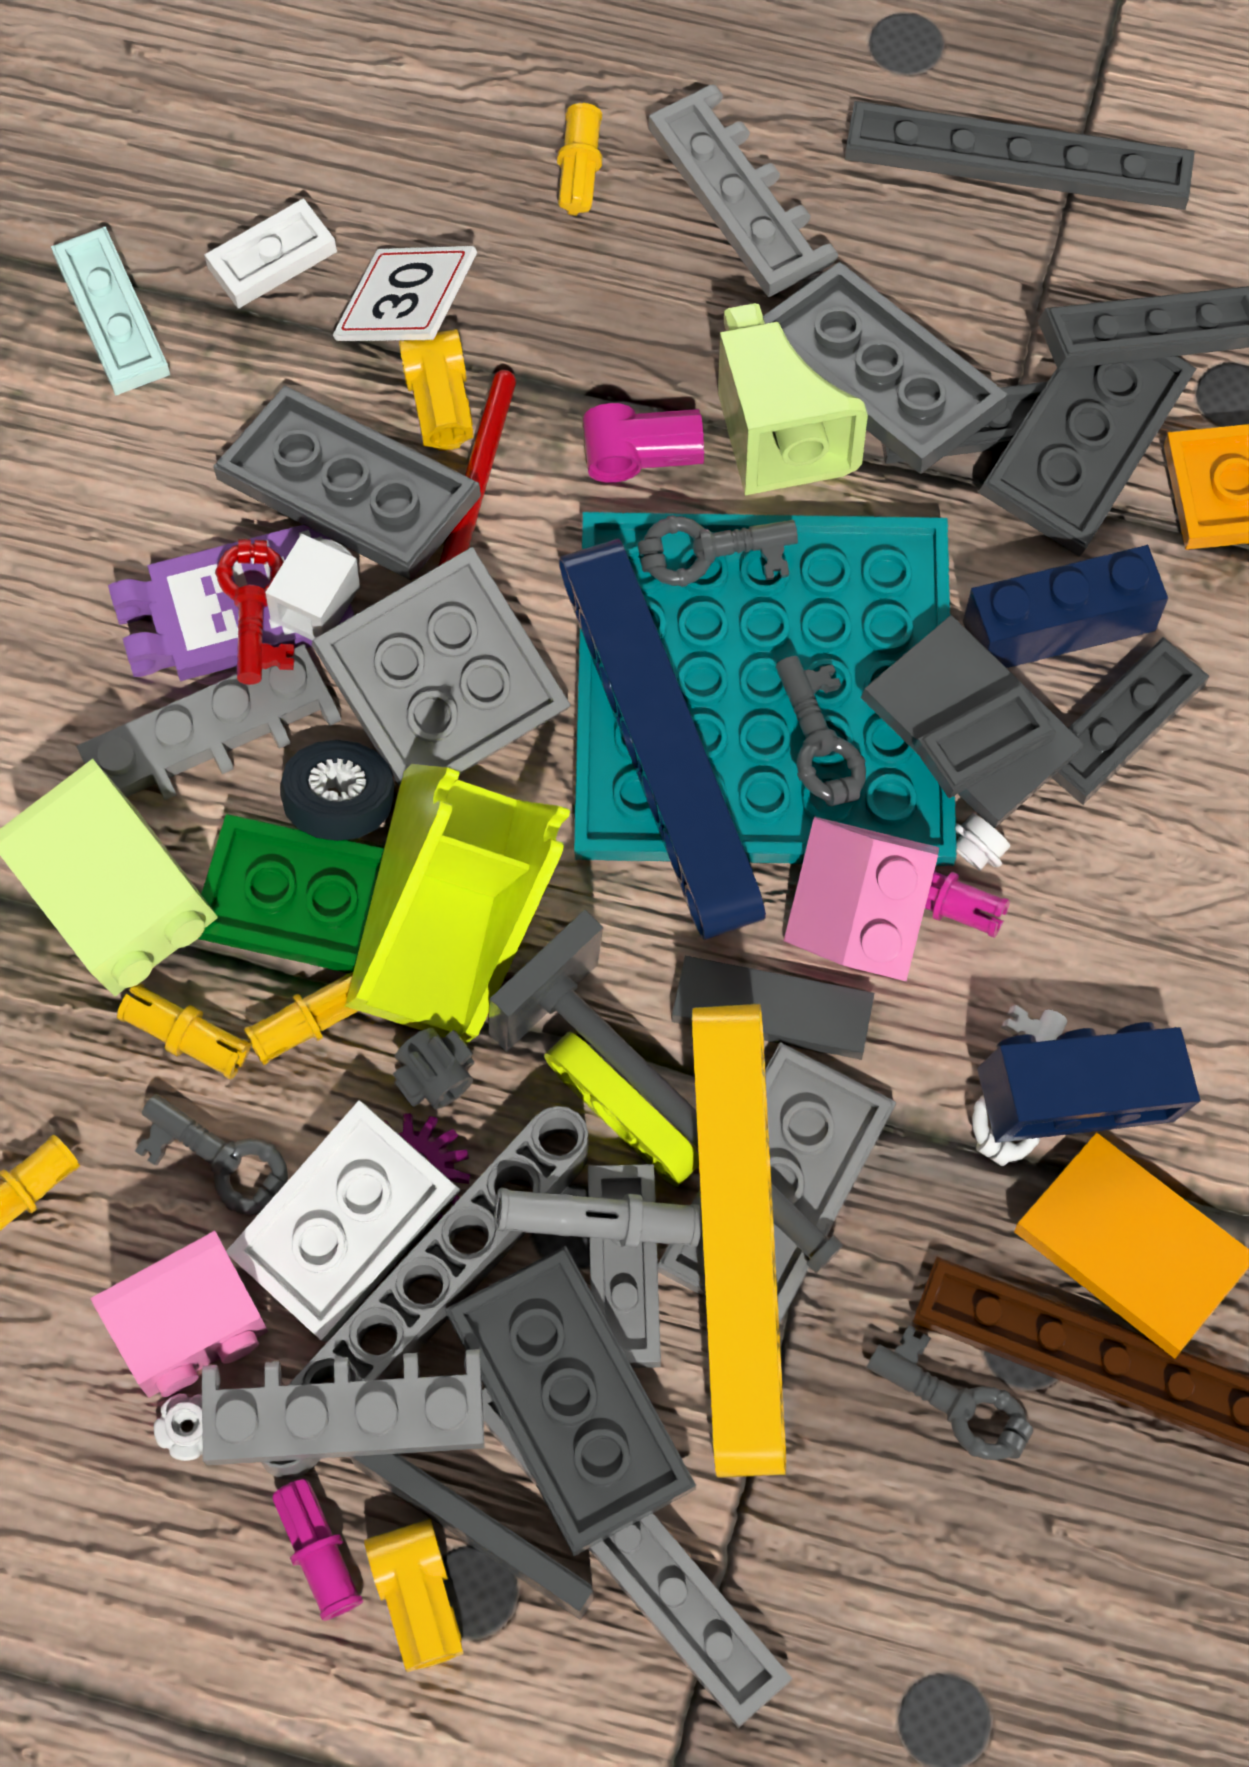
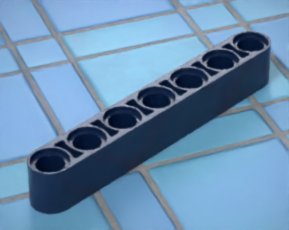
M617 538L560 556L558 559L559 568L568 598L700 937L703 940H707L764 921L766 919V912L760 889L623 544Z

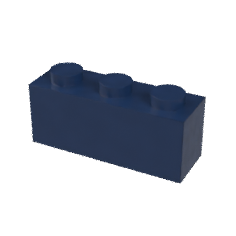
M1144 545L971 588L963 624L965 629L1002 665L1010 668L1155 632L1168 601V595L1149 545Z
M1152 1022L1131 1024L1119 1029L1116 1034L1096 1036L1094 1029L1082 1028L1066 1032L1058 1036L1056 1040L1036 1042L1035 1036L1031 1034L1009 1037L997 1043V1049L977 1068L995 1143L1172 1123L1201 1102L1181 1027L1155 1029Z

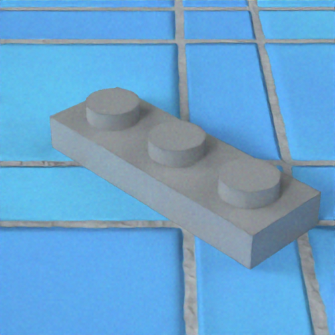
M654 1164L588 1166V1197L623 1200L625 1194H638L642 1196L643 1202L655 1203ZM590 1238L591 1293L632 1368L661 1367L657 1243L639 1242L637 1248L621 1247L620 1240Z

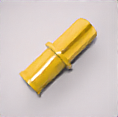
M576 103L568 107L564 146L557 153V163L561 168L558 204L561 208L567 210V214L571 216L589 212L592 208L595 173L602 166V154L598 150L602 112L595 105L589 103Z
M353 972L303 999L299 994L294 995V1003L268 1018L243 1029L263 1066L269 1063L270 1060L312 1037L316 1041L323 1039L321 1031L358 1012V1010L345 1007Z
M54 1134L10 1172L4 1169L0 1171V1231L25 1210L29 1213L36 1211L35 1203L56 1184L80 1167L72 1152Z

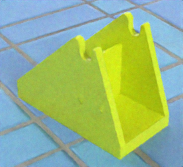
M411 764L403 772L345 1007L421 1031L432 1027L441 1037H445L451 1031L456 1030L467 1044L479 1035L489 1013L490 998L500 989L562 855L564 843L557 841L556 837L560 826L569 817L570 809L558 805L516 800L457 780L460 772L448 767Z

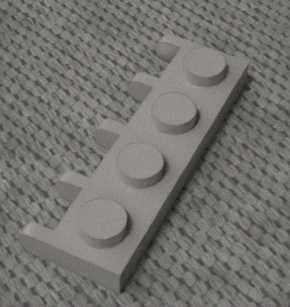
M709 85L650 114L649 131L769 298L829 267L837 260L838 253L831 244H825L812 250L799 232V229L809 222L810 214L802 205L786 212L768 189L779 179V171L772 163L765 164L757 169L752 167L738 147L748 139L750 135L749 130L743 122H736L724 128L711 110L721 102L723 94L716 85Z
M303 644L294 648V657H286L294 658L293 670H279L277 666L262 669L261 682L253 685L240 683L237 680L236 674L77 745V749L84 764L94 759L125 797L157 784L164 800L176 796V792L169 779L172 776L214 758L221 774H225L234 769L227 754L232 749L268 733H271L277 747L280 749L291 744L283 726L321 710L323 718L329 726L340 722L341 717Z
M480 1349L466 1350L464 1368L467 1375L419 1377L418 1353H404L403 1379L351 1382L349 1357L334 1358V1383L282 1386L280 1361L265 1362V1387L219 1390L221 1378L218 1365L203 1366V1462L207 1466L485 1448Z

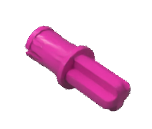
M934 871L925 909L933 912L932 918L940 921L945 916L995 938L1004 920L983 913L980 909L1001 917L1002 914H1007L1010 900L1004 897H997L958 881L959 875L957 873L951 872L947 877Z
M296 1480L282 1486L273 1494V1502L295 1551L290 1560L293 1566L301 1565L321 1612L320 1617L322 1621L336 1618L353 1610L364 1601L356 1590L338 1548L343 1543L341 1535L332 1534L311 1483L308 1480Z

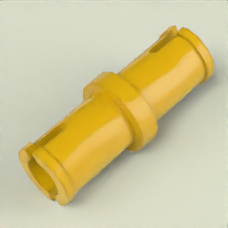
M141 983L130 988V993L134 994L132 998L128 994L125 995L118 1009L117 1019L122 1022H128L165 1042V1050L175 1056L185 1053L224 1074V1077L230 1080L236 1076L238 1069L235 1068V1065L242 1067L250 1051L251 1042L242 1040L202 1018L203 1012L192 1005H188L184 1009L145 988Z

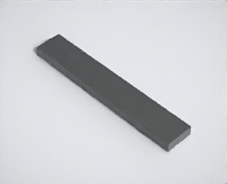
M854 101L845 160L1186 210L1190 195L1195 150Z

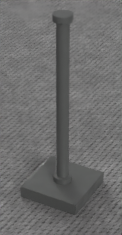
M584 909L490 998L489 1035L507 1052L547 1013L552 1014L557 1011L698 1149L696 1110L575 993L578 984L598 966L604 928ZM772 1185L774 1224L810 1258L807 1265L817 1274L839 1252L844 1244L835 1236L828 1239Z

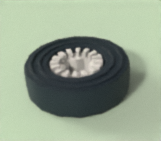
M330 740L316 742L297 751L286 763L280 783V796L285 815L297 829L315 838L341 841L360 838L376 830L387 819L394 798V781L389 764L375 750L357 742ZM336 787L341 793V797H338L337 792L328 791L327 789Z

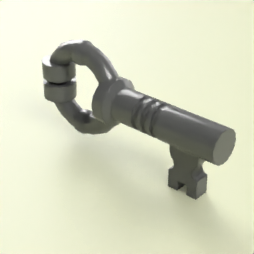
M672 515L654 524L645 535L644 540L638 542L640 556H642L640 560L643 572H649L662 583L681 587L687 586L701 578L716 557L732 555L735 552L738 554L742 553V551L760 550L762 557L767 562L763 567L765 580L767 581L774 579L773 572L775 571L780 572V578L789 576L787 561L782 559L784 546L798 544V535L794 520L752 526L749 529L741 528V530L734 529V531L728 530L712 533L695 520ZM681 531L693 538V551L697 558L689 568L673 571L666 568L665 555L660 554L664 552L661 538L668 533L674 534Z
M797 656L782 659L776 664V669L805 736L797 756V776L799 780L802 781L804 786L813 795L825 800L828 806H836L859 800L860 791L866 780L865 759L850 742L837 737L836 732L828 728L814 695L819 690L827 693L839 689L841 686L839 678L831 679L835 673L834 666L820 667L818 672H815L813 670H804ZM834 751L846 759L848 769L851 770V776L823 783L816 776V770L812 767V759L814 757L826 756Z
M159 1094L152 1096L144 1106L142 1115L150 1120L153 1125L150 1128V1137L142 1139L135 1152L145 1156L149 1151L152 1154L147 1161L153 1165H158L166 1154L164 1152L166 1145L171 1144L175 1139L180 1143L183 1142V1145L189 1147L193 1152L196 1151L198 1156L211 1164V1171L214 1173L215 1189L221 1201L230 1211L246 1215L259 1214L288 1181L287 1165L281 1153L272 1143L251 1138L226 1143L212 1132L209 1133V1130L206 1128H202L203 1126L199 1123L196 1124L195 1120ZM246 1155L259 1156V1159L267 1162L272 1170L263 1182L267 1189L260 1187L253 1199L243 1198L242 1194L238 1191L235 1192L230 1184V1174L236 1171L242 1161V1157Z
M910 1325L900 1340L902 1345L898 1346L894 1352L881 1344L878 1345L866 1368L909 1393L913 1392L916 1397L920 1396L923 1401L927 1400L930 1405L946 1413L947 1421L951 1423L954 1436L971 1456L995 1461L1005 1458H1020L1033 1434V1427L1027 1422L1023 1408L1008 1391L985 1386L958 1390L943 1380L939 1381L938 1377H932L931 1373L924 1372L916 1363L919 1358L918 1354H923L931 1337L923 1334L919 1340L913 1336L916 1329ZM979 1403L994 1404L997 1409L1004 1410L1009 1416V1420L996 1444L986 1443L981 1437H975L968 1427L967 1422L974 1415L976 1406Z

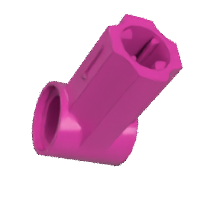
M607 403L595 406L584 414L583 428L587 469L589 476L597 481L607 483L626 481L640 473L642 468L704 464V433L702 415L699 409L636 414L635 410L628 405Z

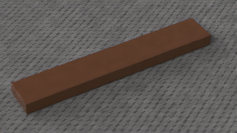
M936 1257L912 1323L1249 1454L1248 1376L1183 1351L1174 1359L1147 1337Z

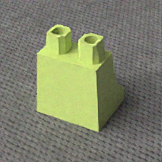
M753 303L726 309L724 311L726 331L720 332L718 395L745 496L844 477L856 471L863 461L868 419L864 402L835 387L810 368L791 346L779 322L765 324L759 304Z

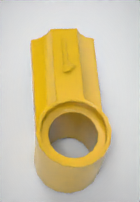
M458 329L437 332L434 340H399L406 386L408 391H413L423 446L433 447L438 451L460 448L465 441L474 437L469 401L466 398L463 383L467 382Z
M431 1519L364 1539L374 1582L380 1600L386 1599L406 1672L429 1668L463 1655L461 1635L443 1582L448 1577Z

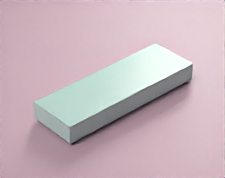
M106 226L51 246L54 258L115 396L169 376L168 364Z

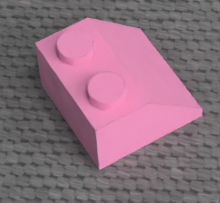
M814 817L784 942L843 966L907 981L938 858L939 847Z
M215 1231L90 1298L135 1380L148 1398L159 1392L162 1397H168L185 1390L198 1380L197 1371L202 1369L203 1366H208L220 1358L224 1364L241 1359L258 1347V1337L269 1332Z

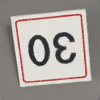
M474 246L377 249L337 325L333 337L336 341L434 340L477 254V250Z

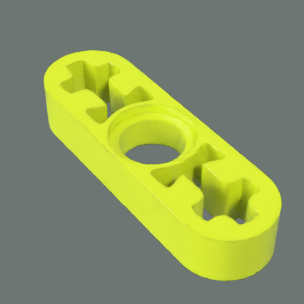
M567 1032L544 1054L546 1062L561 1081L647 1164H654V1170L668 1183L678 1187L699 1167V1154L689 1141L580 1037L572 1032Z

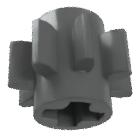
M434 1028L424 1029L407 1040L396 1052L395 1059L401 1065V1068L393 1073L397 1080L395 1084L413 1107L426 1098L434 1109L443 1108L459 1098L471 1086L473 1078L466 1069L475 1063L471 1058L473 1052L456 1030L451 1031L442 1039Z

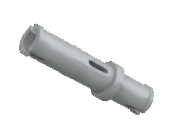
M500 1188L495 1203L494 1225L497 1232L505 1230L559 1236L620 1240L621 1247L637 1248L639 1242L687 1245V1247L695 1248L699 1243L701 1235L702 1212L700 1205L697 1204L689 1206L643 1202L642 1196L638 1194H625L623 1200L568 1194L511 1191L507 1188Z

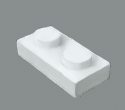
M303 198L204 255L207 268L239 309L335 254L337 250L334 237Z

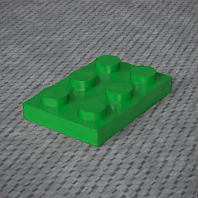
M226 814L201 893L218 918L204 928L203 933L198 939L345 973L354 972L384 849L347 840L334 841L315 838L301 830Z

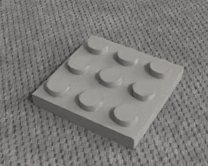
M473 547L313 639L311 644L379 755L389 764L391 774L399 787L403 772L411 764L448 767L459 771L461 774L566 711L571 706Z

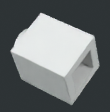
M301 534L265 592L270 620L311 640L336 627L360 588L357 558H354L345 547L335 541L324 539L320 542Z

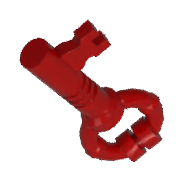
M238 539V544L222 555L215 569L219 586L234 601V605L238 608L237 680L247 685L261 682L262 669H268L271 666H277L279 670H293L294 658H286L294 657V644H280L278 647H273L270 644L263 643V609L268 606L265 592L284 563L281 556L271 547L267 546V540H254V543H251V539ZM250 558H254V564L266 565L267 562L271 568L270 583L264 588L253 584L239 587L232 579L234 573L232 567L235 562L250 564Z

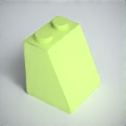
M91 759L0 828V856L90 973L114 996H117L126 988L136 986L144 981L151 973L153 967L178 948L188 946L196 941L203 933L204 928L218 918L142 815L94 759Z

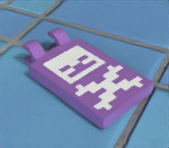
M305 525L250 538L251 543H254V540H267V546L276 551L281 556L283 562L301 534L320 542L324 539L331 540ZM238 542L147 565L151 581L148 582L125 579L108 585L119 624L133 623L152 615L157 634L140 632L123 638L133 677L147 676L161 669L176 666L179 680L184 681L237 667L238 608L234 605V601L219 586L215 569L222 555L231 547L237 545ZM250 558V564L235 562L232 567L234 571L232 579L239 587L253 584L264 588L271 581V568L267 562L266 565L254 564V558ZM351 603L339 624L354 616ZM268 606L263 609V643L270 644L273 647H278L280 644H294V648L303 644L306 648L312 647L313 640L272 622Z

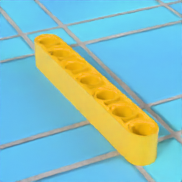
M761 1005L695 1007L692 1010V1033L715 1471L717 1478L786 1475V1440Z

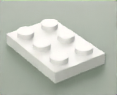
M359 1100L226 1252L321 1341L328 1342L461 1189Z

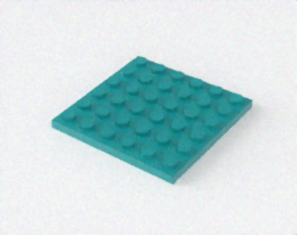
M583 512L582 549L617 538L623 544L749 863L803 864L813 819L818 817L939 847L936 866H954L957 857L955 796L948 798L920 756L861 699L864 689L950 616L948 518ZM672 515L695 520L712 533L728 530L734 531V529L741 530V528L749 529L752 526L794 520L798 535V544L784 546L782 559L787 561L788 577L780 578V572L775 571L773 572L774 579L766 581L763 569L767 563L766 560L762 557L760 550H750L749 552L742 551V553L738 554L735 552L732 555L716 557L701 578L684 587L662 583L649 572H643L640 560L642 556L639 554L638 542L644 540L645 535L654 524ZM678 531L674 534L668 533L661 538L664 552L660 554L665 555L667 569L677 571L681 568L687 569L694 564L697 557L693 551V538L689 534ZM580 629L575 860L670 862ZM797 656L804 670H813L815 672H818L820 667L834 666L835 673L831 679L839 678L841 683L839 689L827 693L819 690L814 695L828 728L834 730L837 737L850 742L865 759L866 780L860 791L859 800L836 806H828L825 800L813 795L804 786L802 781L799 780L797 776V756L805 736L776 669V664L782 659ZM834 751L826 756L814 757L812 759V767L816 770V776L823 783L851 776V770L848 769L846 759Z

